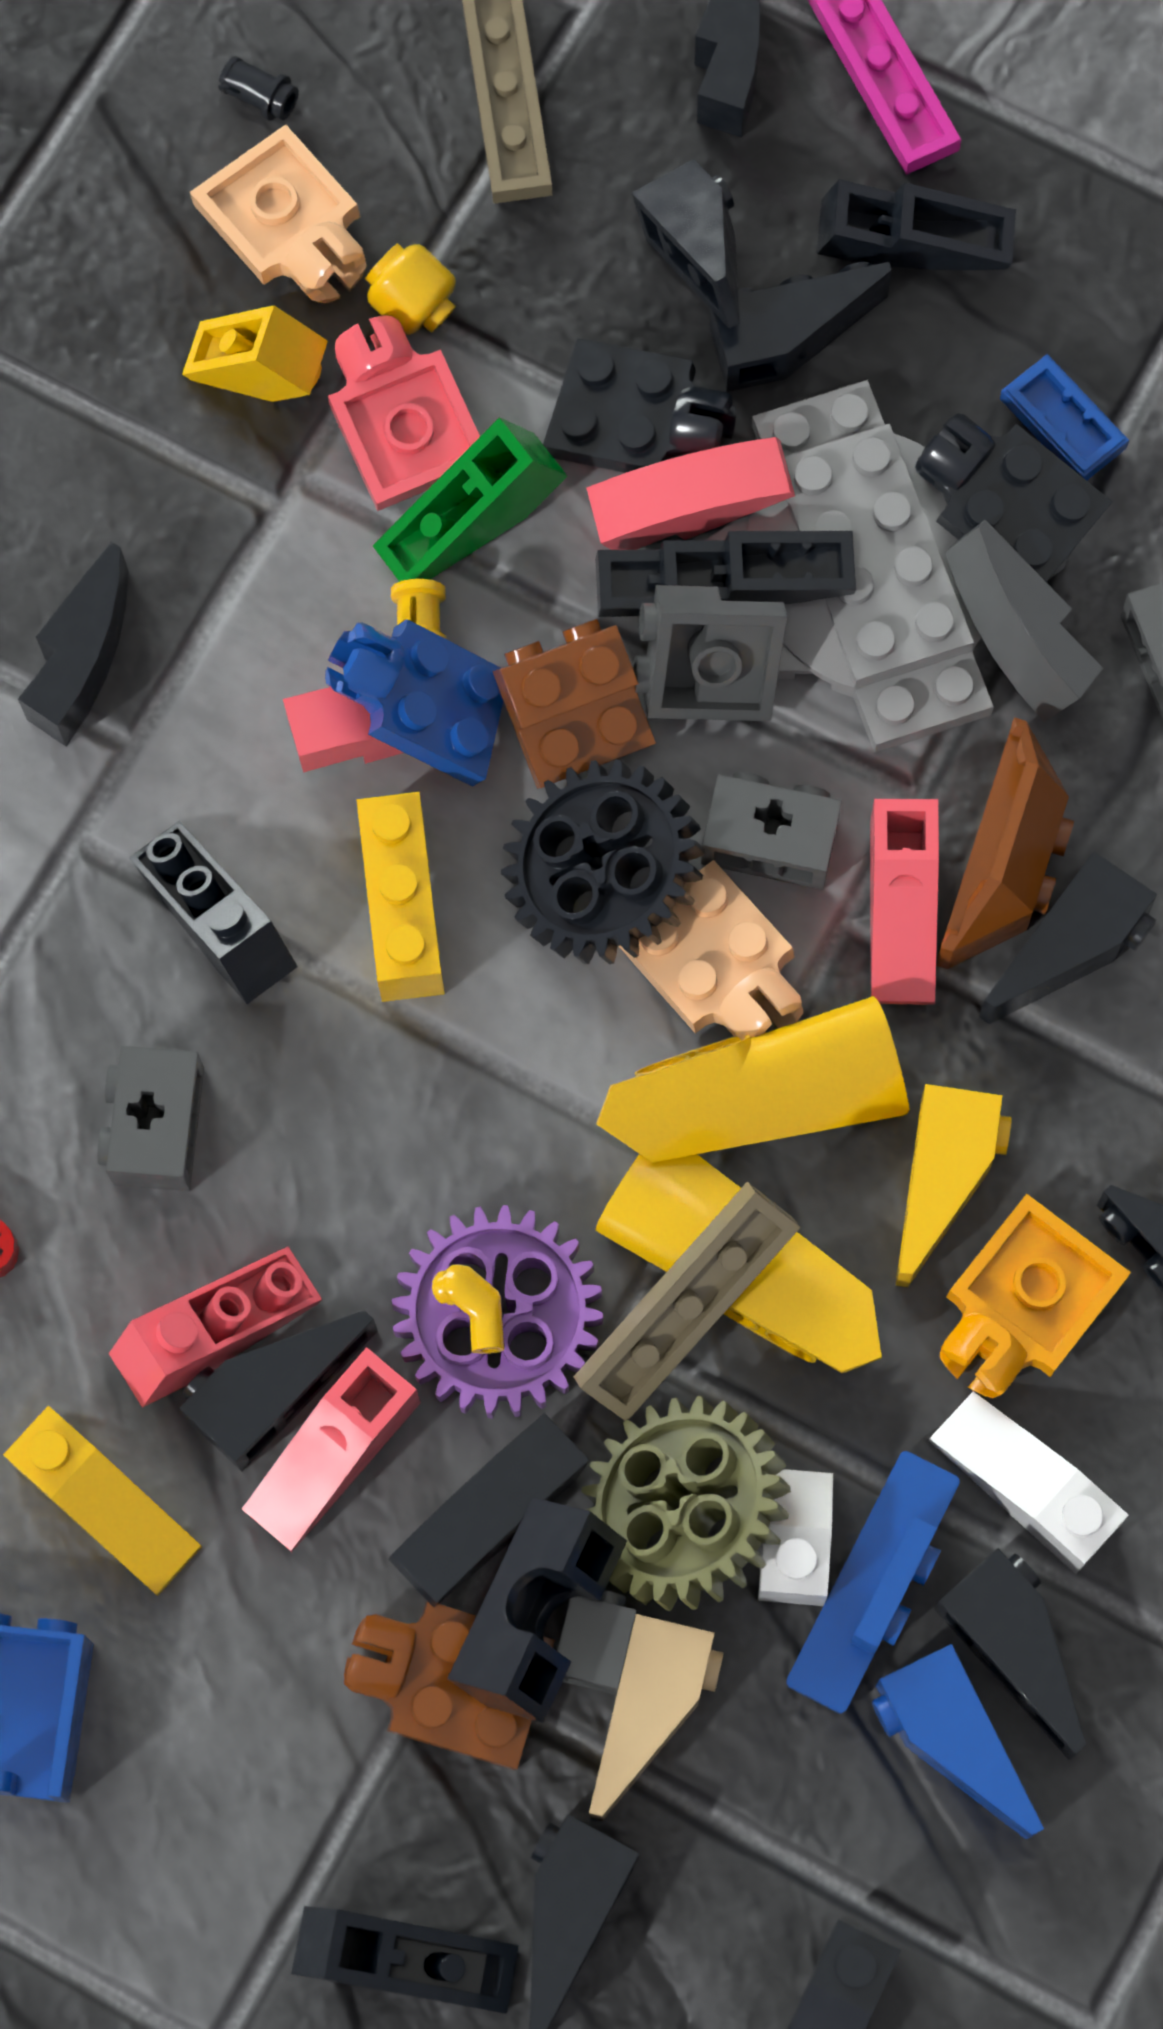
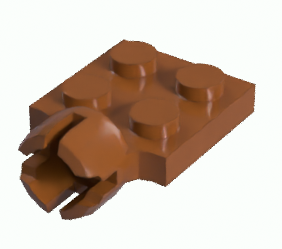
M427 1601L422 1616L416 1623H404L378 1614L368 1615L363 1618L357 1627L352 1645L385 1655L387 1658L385 1662L366 1656L352 1654L351 1658L348 1657L346 1661L344 1684L351 1691L382 1700L391 1708V1720L387 1732L511 1770L518 1769L532 1720L487 1707L447 1679L476 1615L441 1604L433 1608ZM544 1637V1642L553 1648L555 1640Z

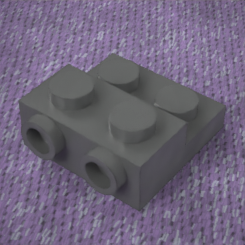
M656 585L654 603H642L640 608L639 634L641 641H649L647 656L636 655L633 662V670L638 681V685H635V693H643L648 718L771 721L787 622L784 602L721 601L718 587Z

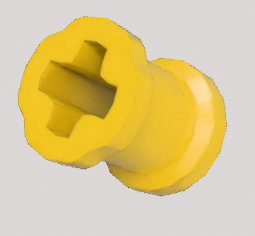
M409 579L395 583L391 587V600L397 604V625L408 619L446 639V635L440 632V603L446 599L445 586L440 582L429 579Z

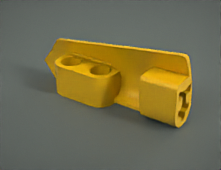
M872 996L750 1038V1035H746L743 1040L738 1036L727 1038L643 1067L635 1072V1077L610 1085L596 1125L653 1163L903 1116L909 1112L910 1108L899 1059L886 1016L878 1000Z
M638 1154L606 1205L595 1231L667 1272L741 1188L698 1154L653 1163ZM798 1232L795 1233L724 1313L725 1316L792 1355L811 1363L816 1362L818 1359L841 1373L882 1358L872 1290Z

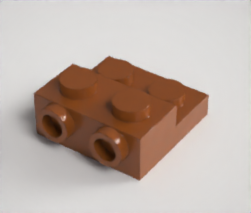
M598 619L588 621L563 631L562 633L566 641L563 645L543 651L540 641L505 653L508 666L492 671L537 789L545 787L544 782L547 780L556 783L566 779V769L572 767L579 774L589 770L591 761L596 760L600 765L656 744L638 694L635 693V685H638V681L617 625L601 629Z

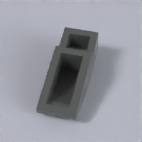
M986 520L982 521L952 544L945 553L964 604L991 655L1017 692L1039 717L1046 722L1080 699L1103 670V667L1060 624L1072 608Z

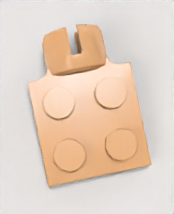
M286 124L190 192L193 205L264 285L272 279L284 275L292 278L311 300L329 303L340 298V294L327 281L332 274L350 291L365 272L367 266L363 248L346 230L352 222L360 217L358 204Z
M714 860L699 870L703 874L702 880L685 882L683 889L695 902L693 905L676 903L672 911L677 915L681 924L675 927L662 921L657 926L662 943L656 945L644 935L638 939L639 956L636 958L625 951L622 946H619L695 1034L705 1026L717 1023L725 1026L734 1037L738 1036L743 1040L746 1035H750L751 1038L766 1033V1030L772 1023L778 1029L798 1022L803 1015L800 995L780 973L784 965L795 958L793 947Z

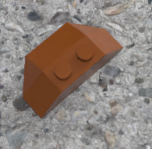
M1015 717L1013 719L944 935L936 966L950 969L1027 931L1033 911L1046 914L1057 879L1045 875L1051 853L1064 856L1075 821L1063 817L1069 795L1025 720Z

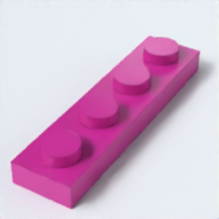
M807 0L906 175L960 150L961 138L882 0Z

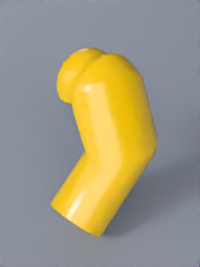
M456 1264L451 1265L447 1270L439 1271L432 1281L433 1295L439 1303L456 1305L469 1315L472 1353L491 1354L504 1351L502 1303L498 1290L469 1266Z

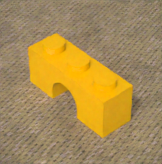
M420 792L356 799L376 975L382 1002L444 995Z

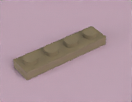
M462 0L493 204L552 196V181L523 0Z
M747 1182L573 1376L579 1387L623 1420H629L801 1227L791 1215Z

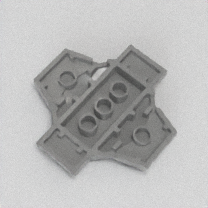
M868 380L752 416V428L757 440L777 437L781 441L795 496L732 521L707 540H725L728 531L853 532L855 593L785 605L787 622L778 680L795 679L796 674H814L830 683L831 690L853 697L874 753L991 716L994 706L974 657L983 639L976 629L960 595L945 553L958 539L936 522L947 503L943 494L921 477L915 469L916 462L925 447L906 437L894 434L890 423L885 425ZM1067 558L1056 570V572L1051 576V578L1065 568Z

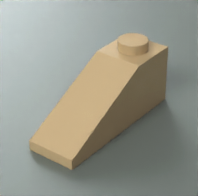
M636 1614L591 1802L590 1818L601 1821L606 1818L697 1708L702 1689L715 1692L724 1655L723 1652L711 1650L715 1633Z

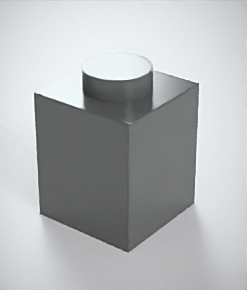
M605 1590L600 1601L582 1596L570 1598L558 1648L559 1653L572 1661L563 1682L617 1695L637 1614L636 1609L625 1607L627 1597Z

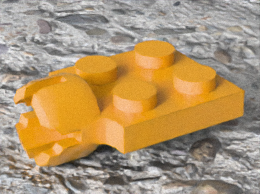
M1026 1194L950 1289L946 1298L957 1305L962 1313L961 1321L942 1344L940 1359L956 1379H959L977 1355L986 1360L976 1372V1378L968 1388L989 1398H995L1003 1394L1021 1370L1028 1366L1038 1368L1051 1377L1124 1284L1131 1272L1030 1195Z

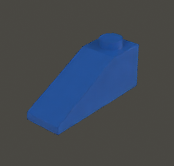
M952 1644L879 1679L876 1688L880 1697L871 1702L888 1737L899 1733L905 1747L1024 1839H1028L1044 1830Z

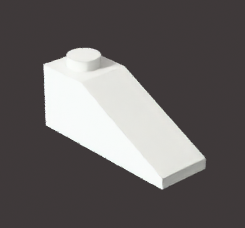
M974 1391L929 1439L939 1451L1075 1574L1083 1568L1129 1516L1081 1471Z

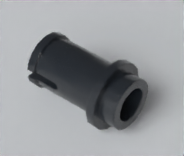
M233 56L229 59L219 78V82H221L218 86L220 92L230 94L262 110V116L269 121L275 118L287 119L294 110L298 100L299 89L292 85V80L289 76L280 74L278 77H275L243 61L238 56Z

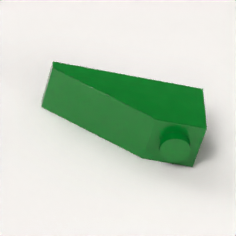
M499 417L376 541L373 548L399 582L409 579L431 580L526 519L568 475L535 433Z

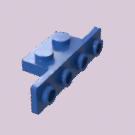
M909 1451L901 1452L787 1677L786 1685L790 1689L838 1714H843L847 1710L881 1640L894 1646L907 1621L911 1609L900 1604L911 1580L924 1586L941 1552L940 1549L930 1545V1542L960 1484V1480L956 1475Z

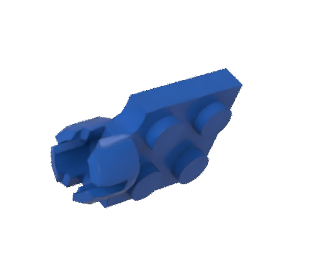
M408 619L394 627L392 637L363 622L357 623L352 631H344L328 661L343 668L344 675L327 667L325 680L326 684L333 691L359 703L368 711L371 721L368 735L472 787L485 780L503 705V698L492 671L498 670L501 667Z

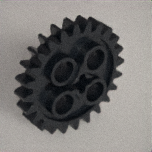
M594 760L590 763L588 778L585 779L572 767L566 769L567 786L560 789L553 782L545 781L544 786L549 799L541 803L535 799L527 798L525 802L534 814L530 821L513 819L511 823L523 836L521 842H510L503 846V849L508 854L517 859V863L501 869V875L511 883L518 884L504 894L505 898L515 907H521L515 915V919L525 928H532L530 936L542 946L551 942L550 949L564 959L573 950L574 956L583 964H589L597 950L598 955L608 964H614L618 946H622L625 951L636 958L639 956V938L645 935L653 943L659 945L662 943L657 926L662 921L675 927L681 924L677 915L672 911L675 904L693 905L695 902L683 887L685 882H696L703 879V874L693 865L689 864L690 860L705 854V849L696 840L689 839L701 830L700 825L691 816H684L690 809V805L679 794L672 796L674 788L663 777L654 781V775L642 765L631 775V769L621 760H616L608 776L606 769ZM632 811L631 820L628 825L621 831L613 833V825L617 818L626 812ZM574 836L575 839L571 849L564 855L556 857L559 844L567 837ZM652 838V839H653L652 844H651L650 846L646 847V848H643V847H645V846L647 845V843H648V842L650 841V839ZM650 867V874L645 883L638 888L631 889V880L636 872L642 868ZM561 876L553 886L554 879ZM592 891L593 895L589 905L582 911L574 913L573 908L579 896L585 892Z

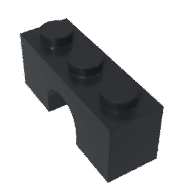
M532 1497L447 1679L487 1707L544 1723L572 1662L544 1642V1629L547 1620L562 1602L572 1597L583 1596L600 1601L627 1540L590 1511Z

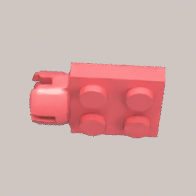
M387 315L369 319L374 330V334L370 336L374 351H370L359 324L352 326L336 339V359L345 376L347 385L340 391L328 396L329 405L377 511L427 491L480 437L441 349L431 354L419 355L412 349L401 323L395 317Z

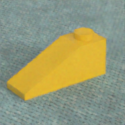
M925 1084L920 1104L895 1286H910L988 1175L995 1154L1006 1155L1012 1117L1000 1115L1003 1095Z
M49 1405L3 1454L19 1472L157 1596L160 1595L202 1548L192 1536Z

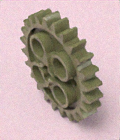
M697 1396L689 1412L688 1408L677 1398H671L668 1416L663 1417L650 1405L646 1407L647 1425L641 1429L628 1419L623 1422L628 1439L623 1444L608 1438L604 1441L606 1448L613 1456L609 1463L602 1461L591 1462L590 1467L601 1477L599 1484L582 1487L581 1493L595 1503L594 1507L586 1510L592 1512L627 1540L609 1581L624 1594L630 1590V1594L643 1605H647L654 1597V1600L667 1611H671L679 1595L681 1601L692 1610L698 1608L702 1590H705L717 1602L723 1601L724 1595L722 1582L730 1578L735 1584L744 1588L747 1583L741 1568L747 1562L755 1567L764 1569L767 1564L757 1550L761 1543L768 1545L780 1544L781 1539L769 1529L770 1522L788 1519L789 1513L774 1499L790 1493L791 1487L777 1475L786 1467V1463L775 1451H771L775 1442L763 1429L758 1430L759 1425L747 1413L743 1412L738 1415L725 1401H721L714 1409L702 1396ZM722 1457L719 1467L713 1473L705 1475L709 1464L715 1459ZM660 1469L657 1479L644 1487L647 1477L653 1471ZM726 1518L722 1530L717 1535L708 1538L711 1527L717 1521ZM663 1530V1535L659 1542L653 1547L646 1549L650 1538L656 1532Z

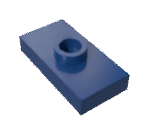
M1048 354L1001 390L1000 400L1043 446L1086 481L1127 449L1129 439Z

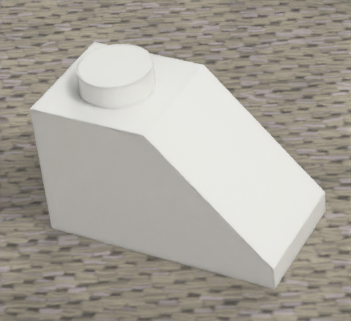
M783 1469L777 1475L791 1487V1492L774 1499V1501L778 1502L789 1513V1518L770 1522L769 1529L781 1539L779 1545L762 1544L761 1556L767 1565L764 1569L760 1568L758 1601L824 1606L828 1594L832 1536L833 1473Z

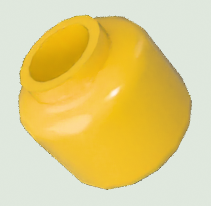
M398 243L395 244L365 278L371 284L367 294L370 305L382 316L395 317L401 323L406 335L415 333L422 326L433 333L456 308L448 299L455 289L456 280L454 275L420 244H412L405 249Z

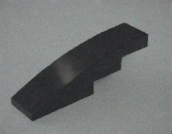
M728 531L725 540H663L660 550H598L595 558L598 617L640 616L642 603H654L656 585L718 587L721 601L784 602V605L852 595L856 591L852 531Z

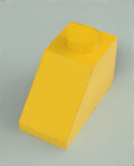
M275 305L208 319L199 323L182 375L191 381L271 402L307 396L311 394L312 388L320 378L322 370L321 361L328 340Z

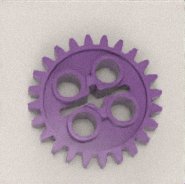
M507 1205L502 1206L497 1222L488 1223L482 1208L476 1207L474 1226L468 1228L455 1215L450 1216L451 1236L445 1239L438 1232L430 1229L427 1235L433 1251L427 1254L420 1250L411 1249L409 1252L411 1261L419 1269L418 1273H398V1283L410 1291L411 1295L392 1299V1307L394 1311L409 1315L410 1318L395 1324L393 1330L395 1337L414 1338V1341L401 1351L404 1362H414L423 1359L424 1363L419 1367L415 1375L417 1382L421 1385L438 1377L440 1381L435 1393L436 1399L442 1402L454 1391L459 1392L460 1411L466 1414L475 1400L480 1399L484 1400L488 1418H494L499 1401H508L514 1416L519 1417L522 1411V1398L529 1395L543 1409L547 1407L544 1388L548 1385L553 1386L563 1394L569 1392V1385L563 1372L569 1369L577 1373L585 1364L584 1360L577 1354L578 1349L586 1351H597L598 1339L586 1332L585 1327L602 1325L603 1313L587 1308L586 1305L602 1297L601 1286L582 1285V1282L594 1272V1265L592 1261L572 1263L579 1250V1242L575 1238L558 1246L556 1244L559 1235V1224L554 1221L548 1225L541 1233L536 1231L535 1211L529 1210L520 1225L511 1222V1214ZM503 1255L508 1259L504 1291L508 1311L515 1313H507L503 1316L505 1350L501 1352L500 1365L497 1368H491L488 1366V1354L471 1353L465 1356H458L446 1349L445 1342L448 1335L457 1328H470V1317L456 1305L439 1303L432 1292V1281L439 1271L447 1270L451 1265L474 1264L484 1270L486 1273L485 1280L495 1287V1262L497 1257ZM530 1268L541 1269L549 1275L551 1279L550 1285L546 1291L539 1295H525L517 1290L514 1285L516 1278L521 1272ZM529 1331L538 1333L547 1343L545 1350L539 1357L533 1360H522L512 1354L509 1348L512 1340L517 1335Z

